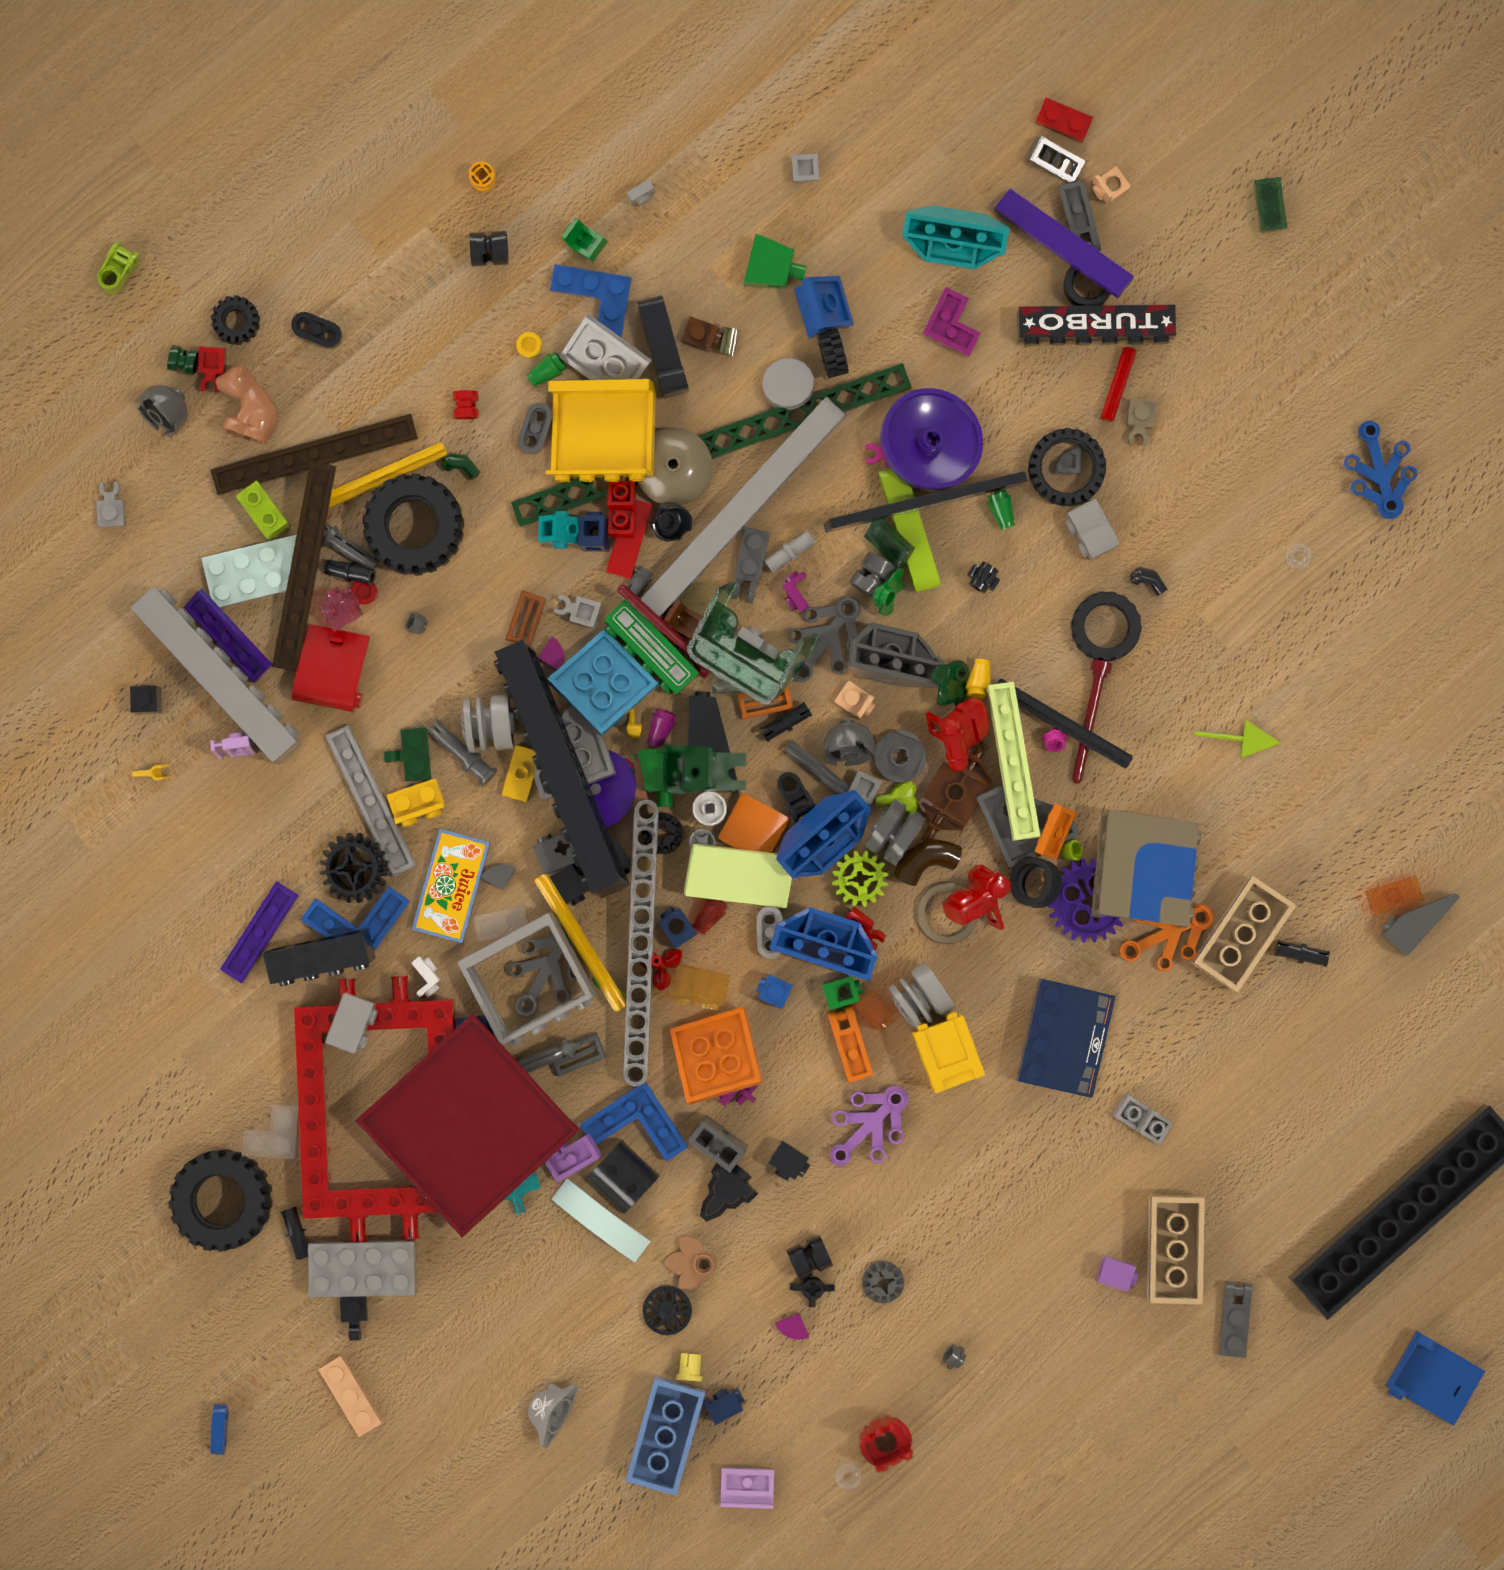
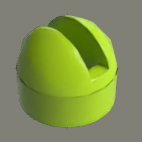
M1078 840L1065 842L1060 851L1061 857L1065 861L1071 862L1080 860L1083 855L1081 843Z

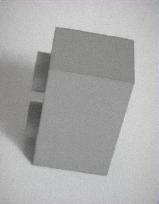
M344 993L325 1043L353 1054H357L359 1049L364 1050L369 1038L365 1034L368 1025L373 1026L378 1015V1011L375 1010L376 1003Z

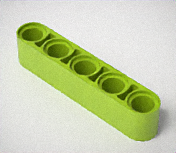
M891 468L878 472L887 504L914 498L911 486L902 481ZM919 511L891 517L898 540L907 544L910 543L914 547L912 554L906 562V566L915 593L941 586Z

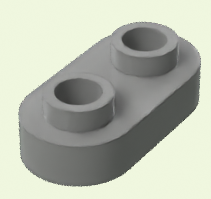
M772 906L762 908L757 915V948L759 953L768 959L776 958L781 954L774 950L768 951L765 948V943L769 940L772 941L777 924L783 921L781 912ZM768 914L773 915L775 918L774 923L771 925L766 924L764 920Z

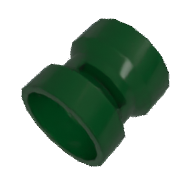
M172 345L168 356L167 369L175 372L183 370L185 374L194 376L198 366L199 350L189 349L186 351L181 346Z

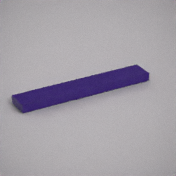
M1009 189L994 207V211L1117 299L1134 280V276L1012 189Z

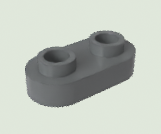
M535 403L527 410L518 437V444L521 450L527 454H537L544 447L553 420L551 409L544 403ZM537 413L545 415L543 421L535 420ZM534 437L537 440L536 444L529 446L527 444L528 438Z

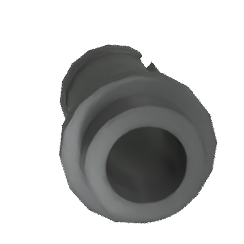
M641 565L638 569H634L636 573L627 585L637 596L640 595L648 581L653 580L651 579L653 573Z

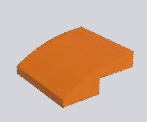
M742 793L718 839L737 849L773 853L791 819Z

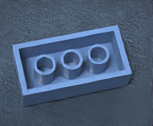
M655 1375L626 1476V1482L677 1495L706 1389Z

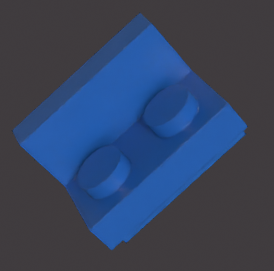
M840 275L808 277L801 280V286L794 288L808 338L817 337L818 332L834 328L844 329L854 325Z

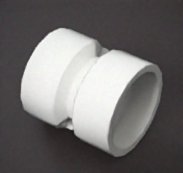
M707 791L695 799L693 813L700 824L715 826L724 820L727 806L721 795Z

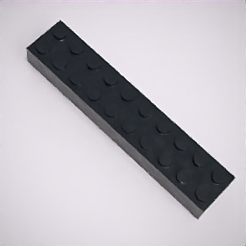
M522 639L495 651L497 657L494 660L495 667L500 675L503 674L507 683L504 684V689L509 699L512 698L516 704L513 711L518 722H522L525 726L526 731L523 732L524 739L529 747L532 746L536 755L532 756L538 771L541 770L545 776L542 783L547 794H551L554 798L555 803L552 804L553 811L558 819L561 818L565 827L562 828V833L566 842L571 843L575 852H572L571 855L576 866L581 867L585 876L581 877L586 891H590L592 894L603 898L629 887L630 884L534 647Z
M1483 1104L1288 1277L1323 1318L1329 1320L1504 1164V1121L1490 1105Z

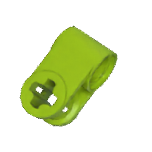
M116 241L110 248L107 258L97 275V281L102 289L108 294L119 293L130 274L136 268L141 254L138 252L133 253L123 248L121 243ZM107 276H117L116 282L113 285H105L104 281Z

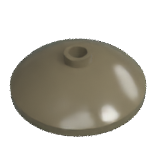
M666 428L655 432L654 477H645V481L638 482L640 488L650 499L660 504L671 502L684 505L694 501L706 490L711 480L713 465L709 449L701 438L685 429ZM671 460H676L678 466L675 469H671L668 463Z

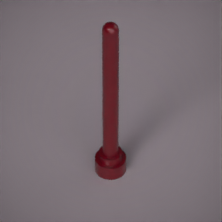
M626 585L618 587V593L694 662L693 666L702 678L707 677L714 670L717 662L710 656H701Z
M1092 659L1090 668L1093 670L1092 675L1094 679L1083 727L1092 732L1104 678H1107L1108 673L1111 674L1113 663ZM1079 743L1072 775V781L1076 784L1080 783L1083 779L1089 748L1082 743Z

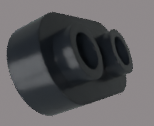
M300 312L292 319L291 328L294 334L303 340L326 349H333L342 341V331L334 322L308 312ZM304 322L310 324V328L307 331L301 330V325ZM327 332L334 333L332 340L325 339Z

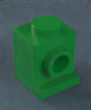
M853 976L822 984L829 1010L859 1002V995H863L859 979L854 981ZM846 987L848 989L847 996H839V988Z

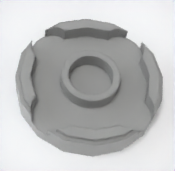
M784 358L774 362L767 368L763 376L762 387L767 400L773 406L795 409L803 406L810 400L814 390V377L811 369L804 362L797 359Z

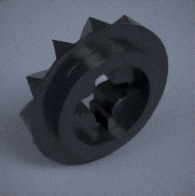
M662 812L659 813L658 830H660L662 822H665L666 831H670L674 835L666 836L663 845H660L661 841L658 836L657 854H668L680 846L683 839V827L675 816ZM642 830V839L645 845L651 844L653 840V835L648 830Z

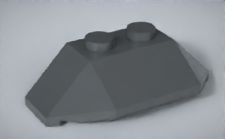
M870 623L850 641L848 667L858 677L901 687L939 688V684L932 681L930 676L938 665L943 664V661L939 656L935 655L931 647L918 633L878 623Z

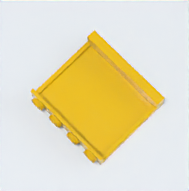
M650 379L549 381L548 391L553 394L551 470H546V475L553 477L555 482H570V478H579L581 482H594L595 478L603 477L604 481L618 482L620 477H629L630 481L640 482L645 481V477H654L656 383Z

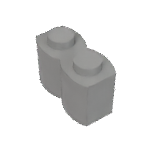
M1096 499L1067 513L1068 520L1065 521V524L1071 535L1076 533L1080 543L1077 546L1084 558L1088 556L1090 561L1120 545Z

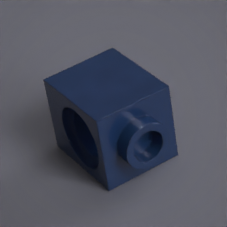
M671 907L660 915L662 920L658 923L675 949L697 935V932L680 908L675 911ZM675 918L681 919L684 923V929L679 934H674L669 929L670 921Z

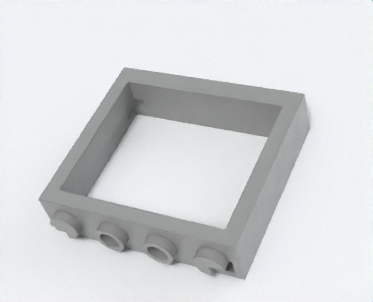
M553 912L545 914L457 962L498 1041L502 1045L509 1043L510 1047L524 1041L522 1035L530 1031L535 1035L546 1029L545 1023L554 1019L557 1023L569 1017V1010L577 1007L580 1011L593 1004L591 998L597 996ZM549 926L584 993L509 1033L474 966Z

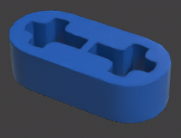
M214 1404L210 1441L211 1454L225 1455L229 1414L227 1404Z

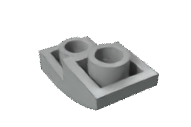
M1127 1093L1124 1094L1112 1113V1116L1159 1146L1173 1125L1171 1121Z

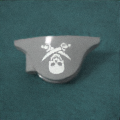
M551 1383L547 1390L537 1393L531 1400L528 1414L530 1421L538 1431L540 1446L543 1448H548L566 1421L577 1395L578 1386L571 1384L562 1389Z

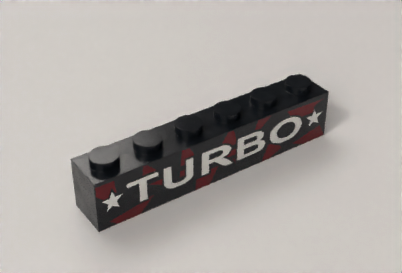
M1174 304L1019 307L1017 310L1018 342H1024L1025 346L1040 345L1039 342H1050L1052 346H1061L1066 344L1065 341H1076V345H1091V341H1102L1103 345L1118 344L1117 341L1128 340V344L1131 345L1143 344V340H1154V344H1168L1169 340H1173L1176 336V306Z

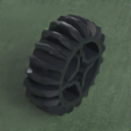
M347 833L345 838L343 836L336 837L337 843L332 841L328 844L331 851L324 850L322 853L328 859L320 860L319 862L320 865L326 866V870L320 871L319 874L327 875L328 878L322 884H331L332 886L328 892L332 894L338 891V900L343 899L346 895L347 903H352L354 898L357 903L363 902L364 897L367 900H371L373 898L372 892L375 894L381 892L378 885L385 886L387 883L386 880L381 878L390 874L388 870H383V866L390 864L389 860L382 861L381 858L387 852L385 850L378 852L377 849L381 843L375 842L371 845L372 837L367 836L363 840V833H357L355 838L352 833ZM356 847L365 851L371 861L363 860ZM347 848L344 864L337 866L340 854ZM351 865L365 866L358 871L345 870V868L351 867ZM373 869L370 881L362 887L365 872ZM338 875H345L353 888L345 885Z

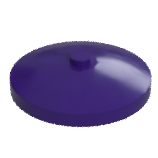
M935 388L911 391L892 405L882 422L880 442L884 458L891 470L902 481L914 488L934 492L954 488L965 481L979 464L983 452V434L980 423L972 409L962 399L950 392Z

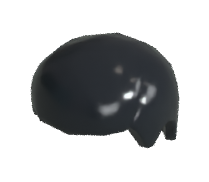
M668 502L662 504L654 511L651 516L650 525L657 538L666 542L681 540L686 532L692 530L693 518L683 506Z

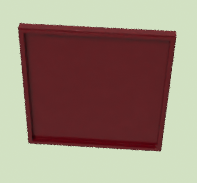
M474 1013L355 1120L461 1238L580 1131Z

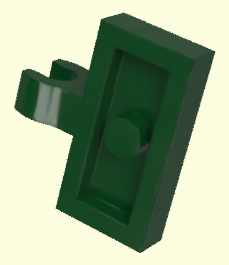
M427 727L401 729L402 750L384 752L385 763L403 761L405 782L432 780Z

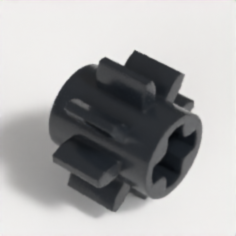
M984 561L981 562L980 566L974 564L967 574L968 577L972 578L968 584L983 594L988 589L993 591L1000 582V579L996 577L999 571Z

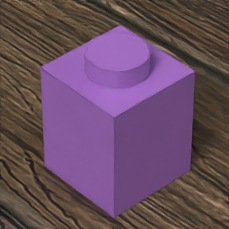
M1103 1255L1096 1281L1128 1292L1130 1287L1134 1288L1138 1272H1135L1136 1266Z

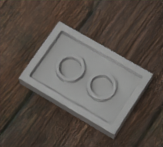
M589 314L585 316L559 355L562 360L590 380L639 379L652 361Z

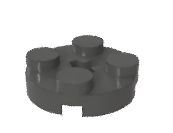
M904 730L891 732L881 738L876 746L877 754L876 756L874 755L876 768L889 781L896 783L911 781L924 769L927 757L924 745L911 732ZM900 749H903L905 751L904 755L908 757L907 761H901L900 764H897L893 753H898Z

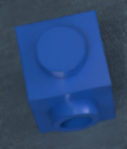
M769 974L767 979L762 977L756 991L760 993L759 999L783 1009L793 985Z

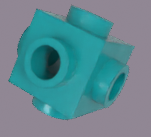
M554 511L553 515L539 516L538 542L552 544L553 549H568V545L578 544V517H571L569 512Z

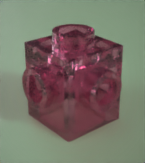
M337 587L324 594L326 599L319 604L322 617L330 623L334 631L363 615L359 607L358 597L348 587L341 591Z

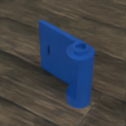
M1416 1331L1385 1386L1389 1388L1387 1393L1401 1401L1404 1396L1454 1426L1484 1375L1485 1370Z

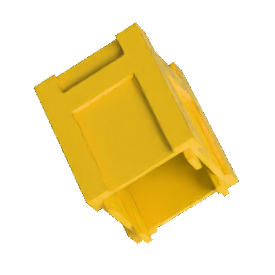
M954 1011L944 1015L946 1020L930 1026L923 1022L921 1023L922 1025L917 1026L916 1031L911 1032L932 1090L935 1093L985 1075L964 1016L961 1014L957 1015Z

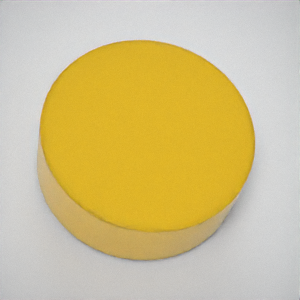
M524 332L517 338L516 349L523 358L533 359L541 353L542 342L537 334Z

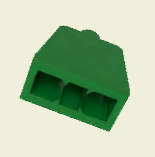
M755 234L744 278V286L786 289L788 278L804 280L807 266L792 262L794 257V250L762 235Z
M657 749L638 750L646 792H657L658 807H673L672 794L664 789L663 754H657ZM673 771V779L678 780L680 778L679 771Z

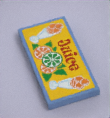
M439 829L412 930L463 943L490 842Z

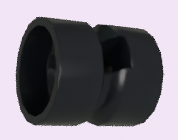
M493 231L490 236H487L485 232L469 234L472 267L486 266L488 262H492L493 265L509 264L506 231Z
M820 1235L806 1240L805 1246L798 1244L786 1249L800 1281L812 1276L816 1269L821 1272L833 1266Z

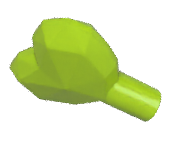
M912 781L898 783L890 794L875 796L876 806L890 805L896 798L906 805L905 814L916 811L918 809V801L914 797L916 785Z

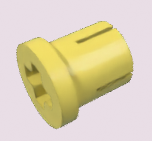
M681 1353L679 1374H676V1379L702 1382V1376H700L702 1355Z

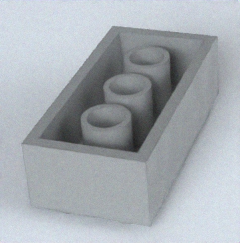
M409 1239L367 1240V1242L357 1241L356 1243H351L350 1241L310 1242L308 1244L309 1297L415 1295L417 1293V1241Z

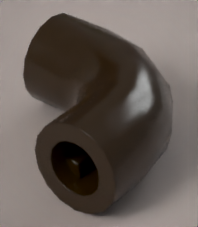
M936 839L920 842L907 850L899 861L893 876L907 885L917 886L921 875L930 866L936 865L954 870L960 861L962 847L949 841Z

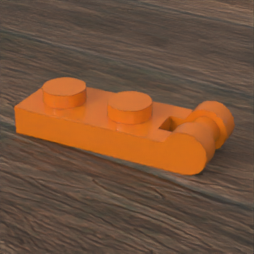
M852 1005L844 1007L845 1010L836 1013L835 1011L827 1012L848 1083L874 1075ZM848 1020L850 1027L840 1030L838 1023Z

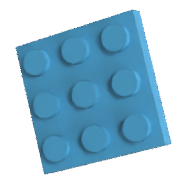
M605 629L547 679V683L601 737L658 687V682Z

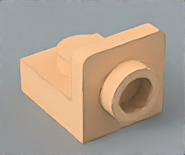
M851 681L846 683L834 703L859 720L862 715L868 717L876 706L872 702L875 697Z

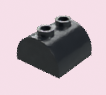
M621 1140L586 1179L625 1214L660 1175L630 1146Z

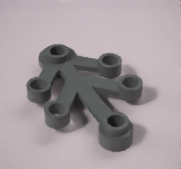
M844 596L837 601L836 606L823 608L808 607L804 612V618L809 623H815L819 618L836 617L827 626L802 630L800 628H793L789 632V640L793 644H799L806 639L821 637L806 659L797 662L793 666L792 676L796 681L803 683L810 680L813 674V665L829 643L832 655V672L838 675L845 672L846 662L842 657L838 631L845 623L849 639L846 643V649L850 652L849 643L858 635L855 620L861 613L860 602L855 597ZM847 604L853 607V612L850 614H846L843 611V607ZM810 610H814L817 614V617L813 620L807 617V612ZM794 631H798L802 637L800 640L795 641L792 639L791 634ZM841 662L844 666L843 670L836 671L834 663ZM803 667L807 670L805 677H800L797 674L799 668Z
M554 934L538 940L527 939L522 944V950L527 955L536 953L538 949L554 946L549 956L524 963L514 962L509 967L510 975L515 978L522 976L526 972L541 969L527 995L519 997L516 1001V1010L522 1016H530L536 1011V999L550 974L556 991L554 994L555 1000L563 1004L570 999V992L565 988L558 962L563 951ZM569 940V943H570V945L572 946V948H573V950H574V945H573V943L571 942V940ZM527 942H532L535 945V949L532 952L526 951L525 945ZM568 963L567 975L571 980L577 981V978L571 976L570 971L572 968ZM514 965L521 966L522 972L519 975H515L512 972ZM563 990L567 993L566 1000L561 1001L558 999L557 994L559 991ZM525 1000L530 1001L532 1004L531 1009L528 1011L522 1008V1003Z

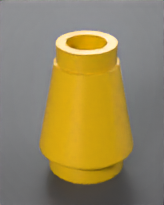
M975 659L966 685L967 695L973 698L986 699L988 698L987 686L991 685L990 661Z

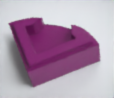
M552 636L538 658L558 670L564 664V651L558 640Z
M799 1313L775 1322L778 1330L789 1338L796 1340L810 1338Z

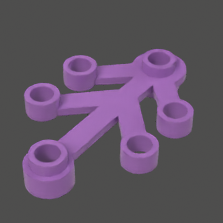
M891 1086L883 1094L854 1092L851 1095V1103L855 1107H862L865 1104L882 1105L876 1112L846 1113L843 1110L834 1112L832 1120L837 1126H844L846 1123L864 1124L843 1145L838 1144L831 1149L830 1158L832 1162L839 1166L846 1165L851 1159V1152L871 1131L872 1150L870 1151V1158L875 1163L883 1162L886 1157L883 1149V1119L891 1113V1130L888 1133V1138L891 1143L900 1144L904 1139V1133L901 1130V1110L907 1106L909 1101L906 1090L900 1086ZM860 1094L863 1096L864 1100L861 1104L854 1102L855 1095ZM893 1094L900 1095L901 1100L898 1104L891 1102ZM838 1113H843L845 1121L838 1123L835 1120V1116ZM894 1131L900 1132V1140H892L891 1134ZM875 1150L882 1151L883 1156L881 1159L876 1160L873 1158ZM837 1151H844L846 1157L843 1160H838L836 1158Z

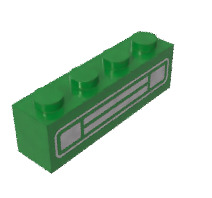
M626 599L604 619L608 624L604 627L605 630L614 639L619 636L625 642L622 647L632 657L637 655L643 661L641 666L651 676L655 673L662 680L659 685L668 695L673 692L678 696L699 676V672Z

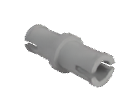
M806 530L787 544L785 542L782 544L783 548L764 561L774 574L791 560L793 562L796 561L798 555L816 543Z

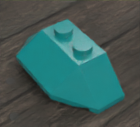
M932 205L906 211L902 237L924 261L977 269L996 257L1005 254L1010 228L984 213Z

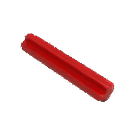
M1125 346L1122 350L1101 413V419L1113 422L1137 353L1134 348Z

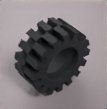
M234 295V297H225L224 301H218L219 305L217 307L214 306V314H211L213 322L211 324L223 341H227L232 345L233 343L242 345V342L248 343L252 336L255 337L257 335L256 331L260 328L259 312L247 298ZM232 311H241L246 318L244 326L238 330L230 329L226 324L227 315Z
M838 328L818 332V344L828 379L848 374V363Z

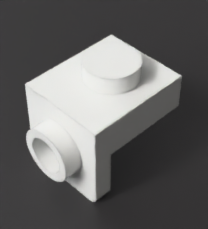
M419 956L412 962V965L428 984L416 994L419 997L425 994L428 998L440 988L437 984L441 979L435 973L438 968L431 959L427 957L424 960L422 956Z

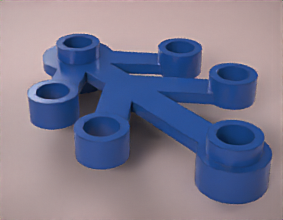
M1365 421L1358 428V436L1362 441L1367 442L1374 469L1360 462V458L1355 454L1348 455L1344 459L1343 465L1347 470H1354L1377 483L1381 494L1367 488V483L1362 479L1355 480L1351 484L1350 490L1354 495H1361L1375 503L1382 517L1394 519L1402 513L1404 504L1401 497L1409 483L1416 479L1418 473L1413 466L1403 468L1400 473L1401 479L1393 492L1389 481L1402 458L1409 454L1411 447L1406 441L1396 443L1393 448L1394 453L1385 467L1377 439L1380 435V427L1374 421ZM1366 427H1373L1374 434L1368 435ZM1398 445L1406 447L1404 454L1398 451ZM1349 458L1355 459V467L1348 465L1347 461ZM1405 470L1413 472L1411 479L1406 478ZM1356 483L1362 484V492L1355 490L1354 486ZM1388 501H1392L1395 504L1394 510L1387 508L1386 504Z

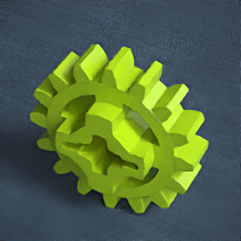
M854 851L853 858L846 854L844 855L846 861L844 864L839 861L836 863L840 870L832 872L833 875L838 876V880L833 881L832 885H839L840 889L836 891V895L843 893L845 895L843 898L844 903L852 899V906H856L858 901H861L863 907H866L868 899L876 903L875 895H884L880 888L881 886H888V883L883 881V877L888 876V873L881 872V868L885 864L876 863L877 855L870 859L868 858V851H865L863 856H859L858 852ZM862 861L872 865L876 871H867L863 868ZM853 863L852 873L849 876L843 877L846 867ZM858 871H861V874L864 876L873 877L864 881V886H859L858 882H848L849 879L857 876ZM872 881H878L876 888L868 895L867 887ZM851 885L857 890L858 896L850 894L844 886Z

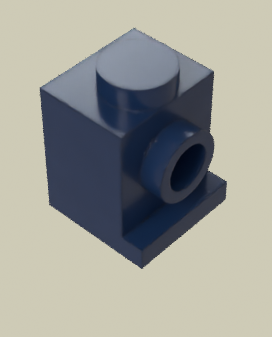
M588 512L587 515L579 516L578 547L584 552H609L608 518L601 512ZM595 529H599L598 536H593Z
M724 1388L713 1394V1400L710 1401L708 1396L703 1400L715 1425L743 1411L742 1403L745 1402L739 1388L730 1391Z

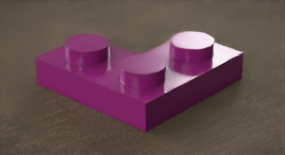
M945 287L922 335L969 357L981 332L958 322L969 298Z

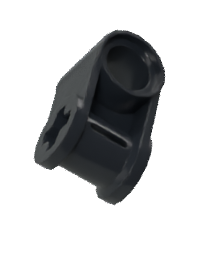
M786 772L779 776L777 788L785 801L784 804L793 821L797 823L799 818L810 812L816 805L796 774ZM787 776L793 777L796 781V787L792 791H785L781 785L783 778ZM805 803L807 804L806 806L796 810L797 807Z

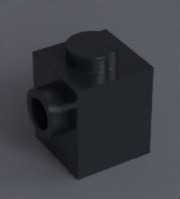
M784 1140L780 1142L768 1161L770 1165L776 1168L774 1173L786 1181L790 1177L796 1180L797 1176L803 1178L810 1167V1164L807 1163L809 1156Z

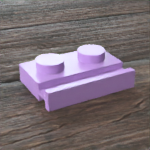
M244 733L229 734V738L222 739V743L219 744L214 740L210 741L211 751L219 759H223V755L226 754L231 758L257 754L256 744L249 736H244Z
M722 1467L720 1507L773 1509L774 1469Z

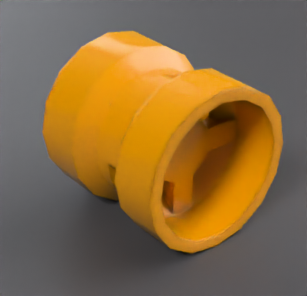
M483 161L476 162L471 166L469 179L473 188L479 192L491 190L496 183V175L492 166Z

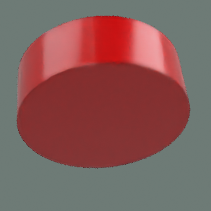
M355 582L351 588V595L358 604L369 605L376 600L378 589L374 583L367 585Z

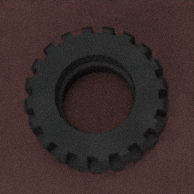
M412 473L409 476H405V474L397 475L396 479H388L383 482L384 485L380 489L376 488L372 493L373 497L371 500H367L365 505L366 512L362 518L364 538L375 557L392 571L395 570L404 575L414 574L415 576L423 575L426 572L433 573L437 571L438 567L449 563L451 556L456 555L459 550V543L462 542L464 536L462 510L449 489L444 484L436 481L435 478L430 476L424 477L417 473ZM404 502H424L436 513L438 519L437 533L433 540L422 548L408 549L402 547L394 541L390 534V517L393 511Z
M229 1149L208 1151L189 1160L174 1177L175 1182L171 1185L169 1191L171 1200L168 1201L169 1209H172L173 1214L171 1219L173 1224L176 1223L179 1227L178 1232L182 1237L186 1236L189 1239V1243L194 1246L199 1245L203 1247V1250H218V1252L236 1249L251 1241L263 1230V1226L270 1217V1208L273 1206V1199H271L272 1187L267 1182L266 1177L268 1176L265 1171L257 1166L258 1163L254 1159L247 1158L246 1154L233 1152ZM213 1176H228L236 1180L244 1191V1210L240 1217L230 1224L216 1225L210 1223L201 1215L198 1209V1190L207 1179Z

